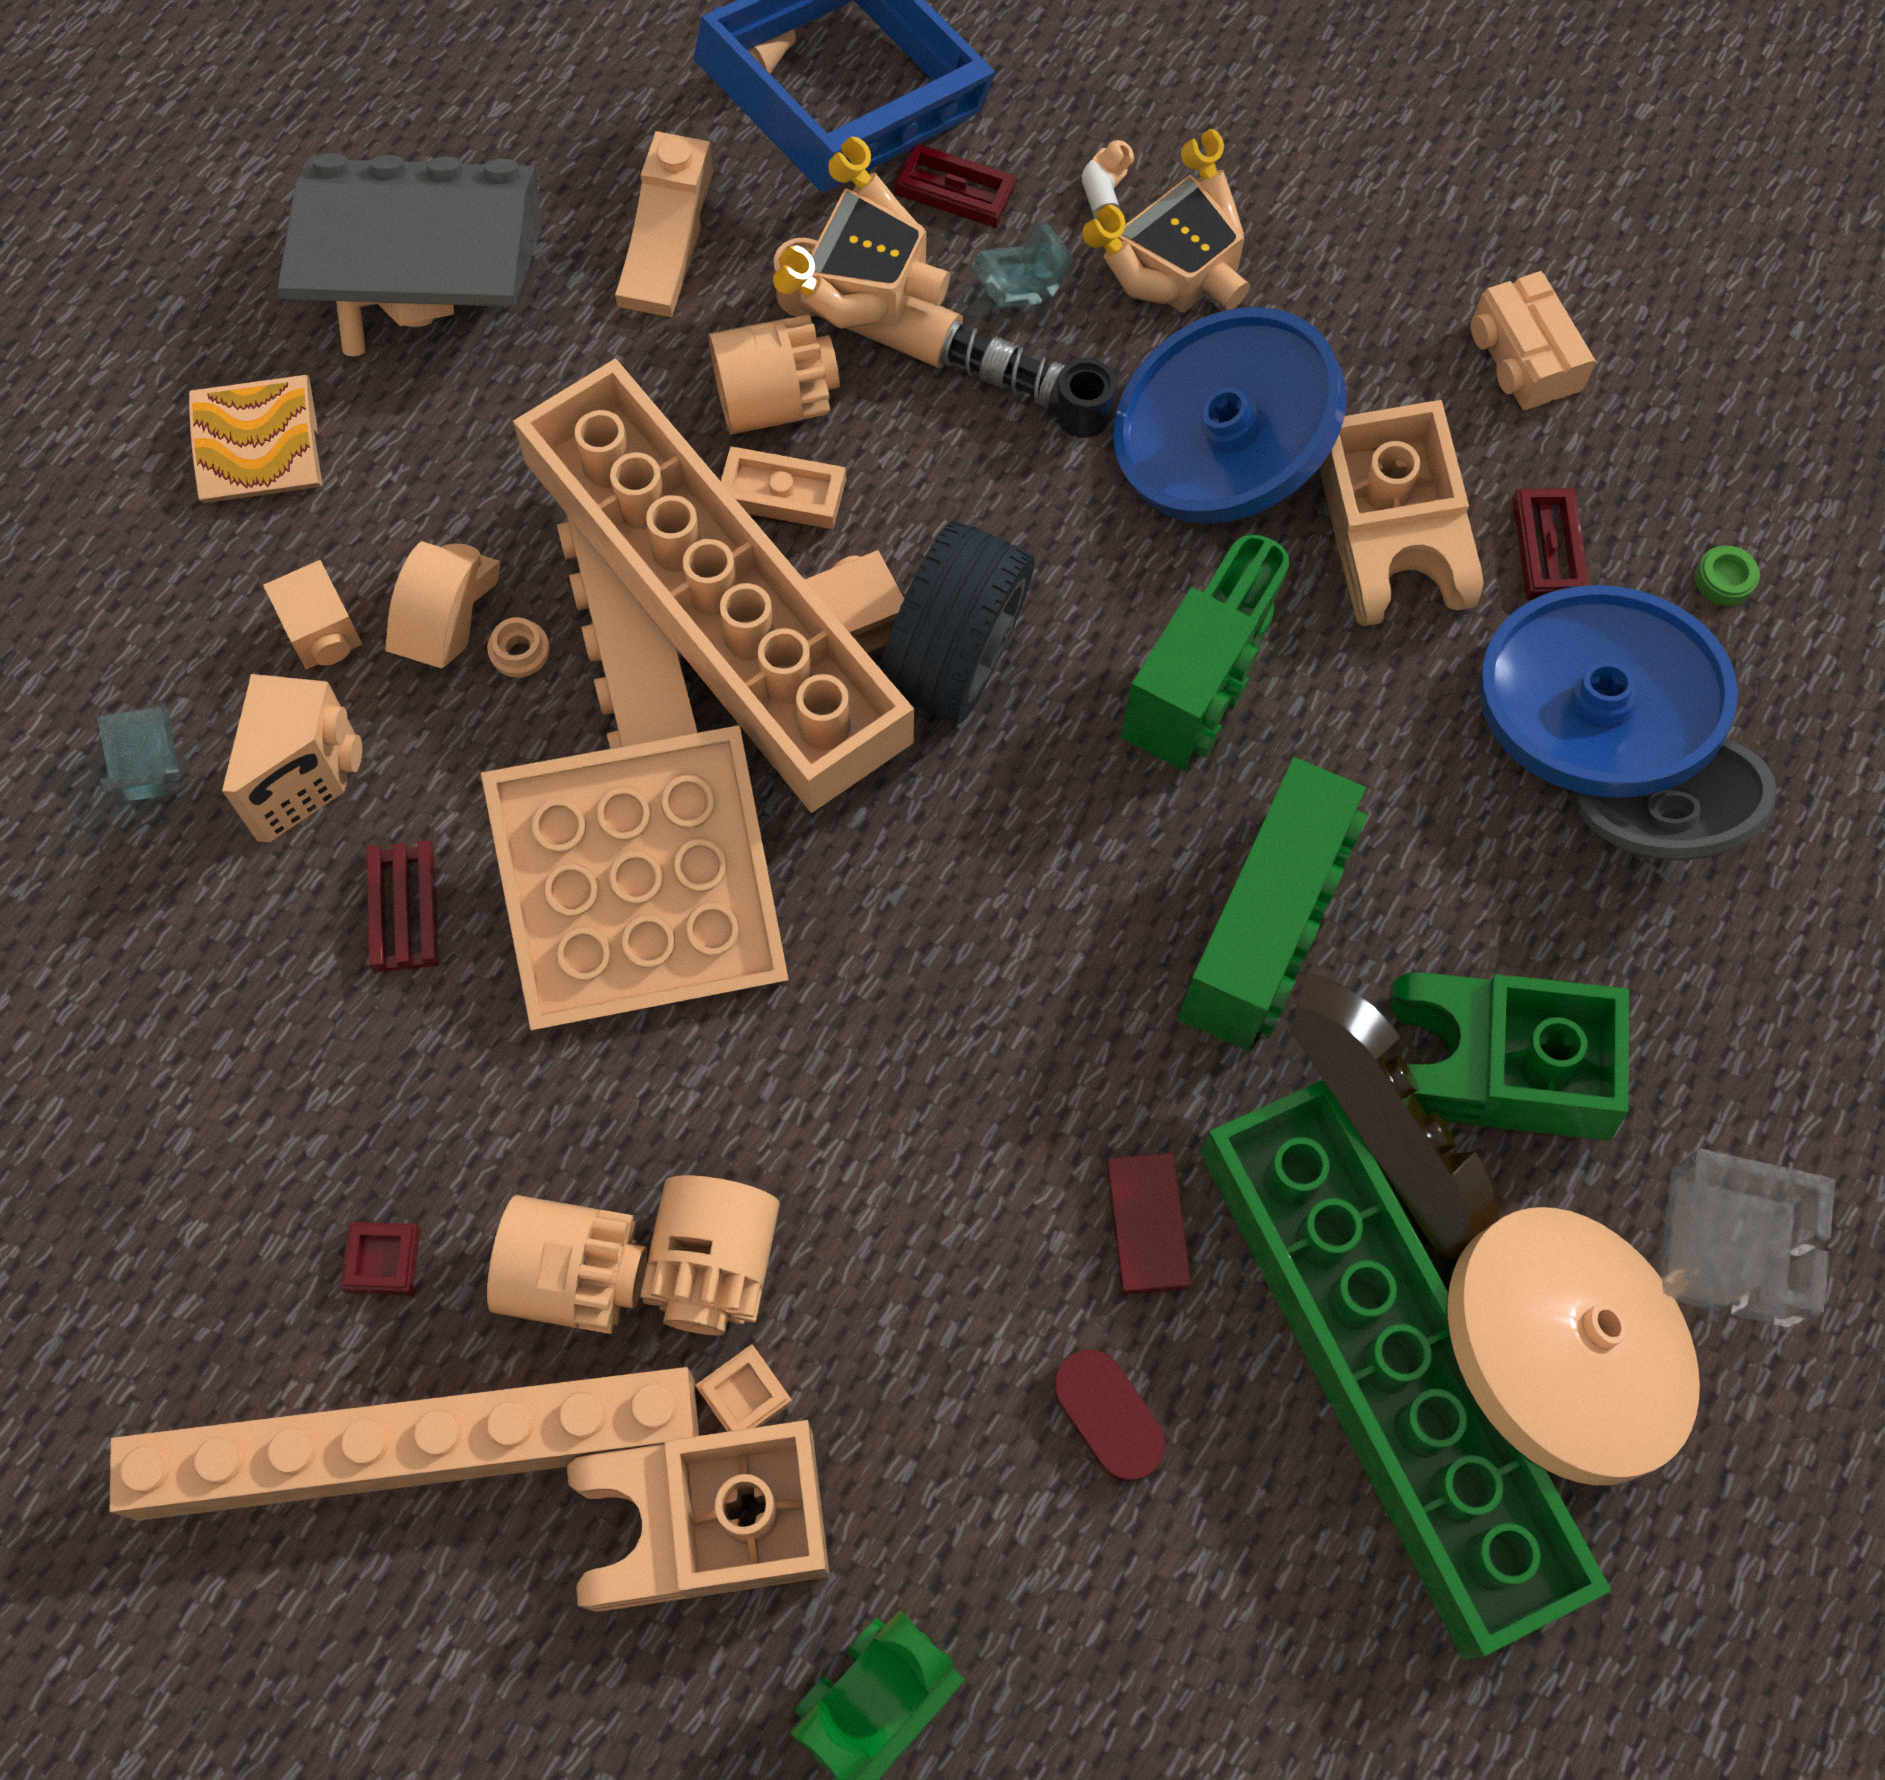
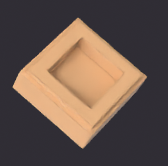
M753 1344L695 1385L727 1432L761 1427L793 1403Z

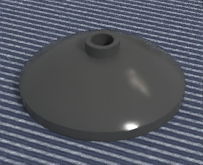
M1726 739L1718 754L1703 770L1673 788L1654 794L1627 798L1591 796L1576 792V801L1580 815L1585 823L1596 834L1611 844L1630 853L1648 858L1694 860L1729 851L1757 835L1767 825L1774 812L1776 783L1771 770L1758 755L1741 744Z

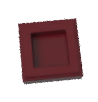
M349 1222L340 1289L344 1293L413 1295L421 1228L417 1224Z

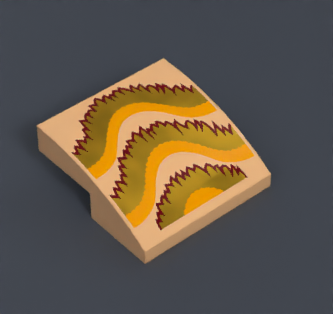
M308 375L189 391L192 453L198 498L201 502L209 503L322 487L315 434H318Z

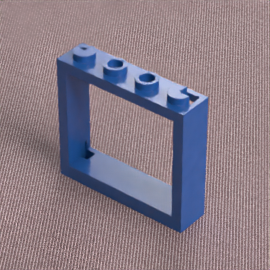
M736 0L723 7H716L714 11L701 16L693 58L822 194L843 184L832 178L828 165L829 160L837 152L843 154L841 145L848 138L858 137L869 147L871 161L865 169L868 171L915 147L917 144H921L958 125L981 111L995 75V71L925 0ZM855 1L933 81L827 133L747 50Z

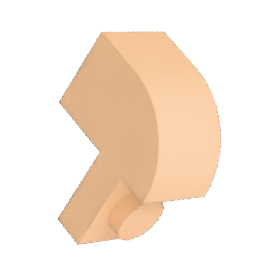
M423 541L418 543L406 559L394 587L388 616L385 651L438 668H444L466 649L469 643L473 603L496 585L499 579L501 561L482 556L478 549L465 544H445L439 547Z

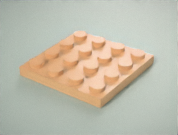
M740 725L481 773L530 1030L789 980Z

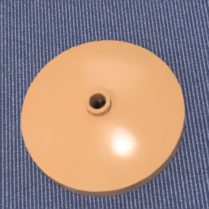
M1548 1207L1527 1208L1513 1212L1487 1227L1469 1242L1459 1256L1450 1281L1448 1293L1449 1332L1454 1354L1463 1378L1478 1406L1499 1433L1519 1452L1545 1470L1562 1478L1589 1485L1622 1484L1650 1473L1670 1461L1685 1444L1696 1419L1700 1391L1699 1368L1694 1344L1684 1316L1666 1284L1646 1259L1627 1241L1604 1225L1572 1211Z

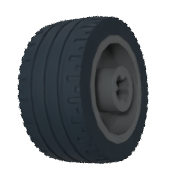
M951 521L941 530L920 564L905 595L888 638L880 666L882 672L910 705L920 707L921 710L932 715L936 714L940 718L957 723H962L969 716L992 675L1014 629L1033 575L1034 556L1016 545H1011L1010 542L1004 539L994 537L988 532L981 529L977 530L976 527Z

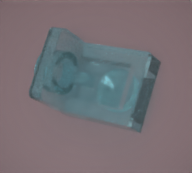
M1039 222L1033 225L1022 246L980 251L971 269L1000 308L1044 303L1051 300L1073 264V257L1048 223Z
M167 707L97 716L109 778L100 779L102 792L122 790L123 799L126 802L163 796L162 783L180 781Z

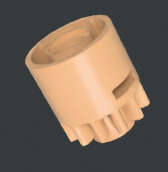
M810 314L708 334L718 393L730 435L801 421L830 413L828 390L840 387L836 356L829 335L816 337L815 326L811 322Z
M692 1175L667 1178L663 1187L640 1293L643 1303L659 1306V1310L665 1312L663 1322L666 1325L697 1334L724 1335L727 1321L744 1325V1321L755 1323L780 1206L779 1200L773 1195L755 1187L719 1178Z
M520 1195L513 1196L501 1218L490 1260L487 1283V1303L490 1312L612 1334L614 1325H618L620 1307L635 1309L637 1306L646 1270L647 1247L636 1245V1240H633L637 1221H633L634 1215Z

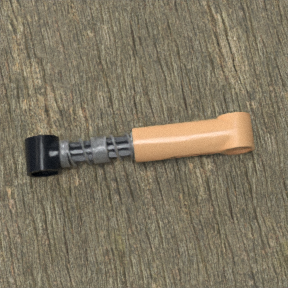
M804 237L794 238L783 243L777 249L774 256L775 273L781 267L778 258L790 246L802 247L811 255L818 241ZM776 289L777 302L790 315L802 316L810 314V317L816 315L825 319L819 313L804 309V301L801 300L800 290L792 294H784ZM910 297L899 322L892 326L870 324L846 328L941 369L945 364L952 366L958 363L966 367L969 375L974 376L979 373L982 381L994 386L996 385V387L1003 389L1008 385L1012 386V390L1017 396L1024 392L1033 395L1035 403L1045 408L1047 407L1048 412L1055 415L1056 422L1061 429L1071 436L1080 438L1094 437L1102 433L1109 426L1117 384L1113 371L1100 360L1081 358L1068 363L1066 366L1057 362L1052 363L1051 366L1045 364V357L1040 362L1022 354L1023 347L1018 349V345H1014V343L1010 344L1009 341L1006 342V340H1002V338L997 336L992 340H988L977 335V328L973 329L972 332L964 329L962 315Z

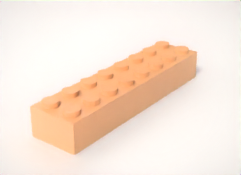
M616 358L513 420L526 465L811 813L914 743V708Z

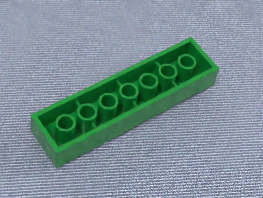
M1320 1080L1209 1131L1199 1153L1463 1661L1484 1657L1611 1592L1609 1584L1547 1471L1524 1456L1499 1433L1471 1394L1460 1371L1451 1342L1448 1323V1291L1371 1151L1324 1080Z

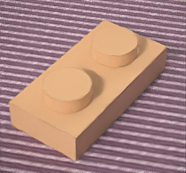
M731 446L721 483L748 514L833 530L846 483V467Z

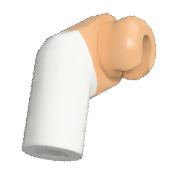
M1114 140L1110 142L1107 148H1102L1093 157L1082 172V184L1094 219H1097L1096 212L1106 205H1114L1120 209L1114 189L1126 176L1127 168L1134 161L1133 151L1124 141Z

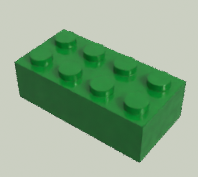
M1293 756L1194 973L1177 1020L1247 1051L1250 1050L1257 1033L1270 1038L1296 982L1295 978L1320 927V921L1342 877L1345 864L1368 817V814L1357 810L1366 789L1365 786Z

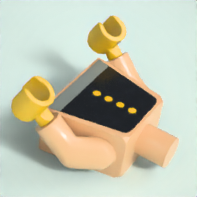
M1209 129L1201 135L1206 156L1201 154L1194 138L1184 144L1181 152L1184 164L1192 170H1199L1201 178L1196 180L1190 174L1126 225L1121 210L1114 205H1106L1096 212L1097 219H1092L1083 227L1082 237L1085 243L1094 248L1104 246L1106 250L1104 259L1125 292L1131 298L1162 305L1169 304L1180 312H1186L1208 294L1226 310H1231L1242 302L1250 289V284L1236 273L1244 244V232L1224 170L1217 171L1214 163L1221 157L1224 143L1220 134L1213 129Z
M858 137L848 138L841 145L843 154L837 152L829 160L828 167L832 178L842 183L852 181L856 185L854 190L845 188L811 255L802 247L790 246L778 258L781 267L773 275V283L775 288L784 294H792L800 290L801 300L804 301V309L819 313L838 328L843 329L870 324L892 326L899 322L910 297L940 306L948 289L950 272L926 264L925 229L913 219L876 173L868 174L865 170L871 161V153L866 143Z

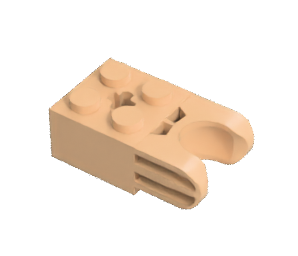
M1442 400L1345 416L1338 438L1329 455L1319 467L1357 624L1369 626L1380 624L1384 620V612L1391 600L1389 578L1394 573L1404 570H1416L1434 580L1448 608L1463 610L1477 607L1484 584L1483 575L1467 515L1469 504Z
M808 1420L664 1441V1444L586 1455L575 1458L567 1466L568 1485L587 1499L621 1498L629 1500L637 1505L642 1519L641 1537L635 1549L625 1559L610 1566L592 1569L583 1574L576 1586L578 1607L595 1612L830 1577L813 1433ZM751 1493L754 1494L758 1504L766 1503L764 1513L756 1516L755 1524L743 1527L739 1518L731 1520L730 1514L732 1510L742 1507V1496Z

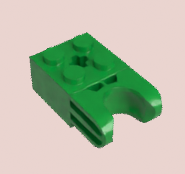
M1245 535L1231 546L1204 592L1191 586L1131 684L1120 738L1183 771H1186L1195 754L1204 758L1207 757L1221 732L1222 725L1219 722L1227 707L1235 710L1249 685L1251 678L1247 675L1259 654L1260 648L1258 647L1270 627L1274 614L1273 602L1282 588L1289 567V556L1280 544L1264 536Z
M1422 972L1406 973L1397 978L1390 986L1389 1005L1396 1019L1403 1024L1422 1027L1433 1032L1444 1041L1450 1052V1058L1440 1063L1407 1065L1419 1087V1091L1413 1095L1426 1115L1436 1112L1445 1122L1611 1141L1628 1113L1629 988L1494 974L1492 980Z
M900 1609L886 1624L878 1617L874 1619L847 1650L848 1656L854 1663L835 1684L825 1675L794 1709L802 1719L794 1726L790 1734L813 1753L815 1760L820 1765L826 1767L835 1780H880L965 1681L954 1669L955 1663L951 1658L932 1644L931 1639L924 1632L919 1631L911 1619Z

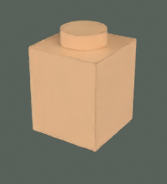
M321 560L263 585L305 669L318 664H335L344 659L351 649L362 645Z

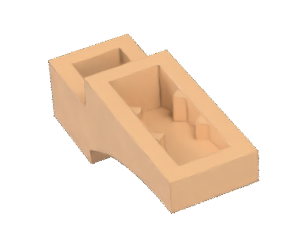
M655 131L641 172L642 184L634 228L621 278L615 293L617 307L672 317L701 230L700 213L714 173L710 141Z

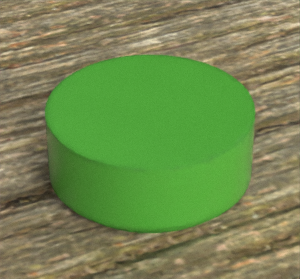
M1727 545L1709 550L1695 570V583L1701 594L1708 600L1724 606H1732L1744 602L1754 591L1760 579L1759 568L1753 557L1740 548Z

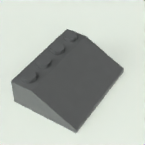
M325 153L315 156L313 159H308L295 183L278 283L279 299L515 307L541 233L535 166L518 165L516 161L511 159H494L485 164H465L453 157H437L428 162H404L403 158L396 155H381L371 160H347L344 155L338 153Z

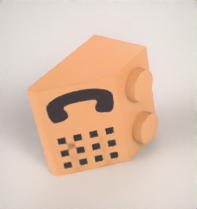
M251 674L222 792L254 838L259 842L270 843L344 793L348 773L357 772L362 758L361 738L355 734L347 719L346 709L340 706L327 681Z

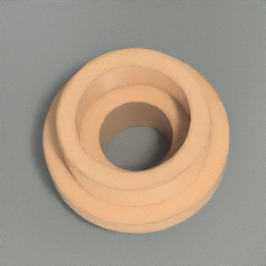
M514 617L502 621L495 627L489 638L487 650L490 661L496 670L506 676L519 678L532 675L544 666L549 657L550 645L546 633L539 625L525 618ZM517 644H526L530 647L523 654L509 655L510 649Z

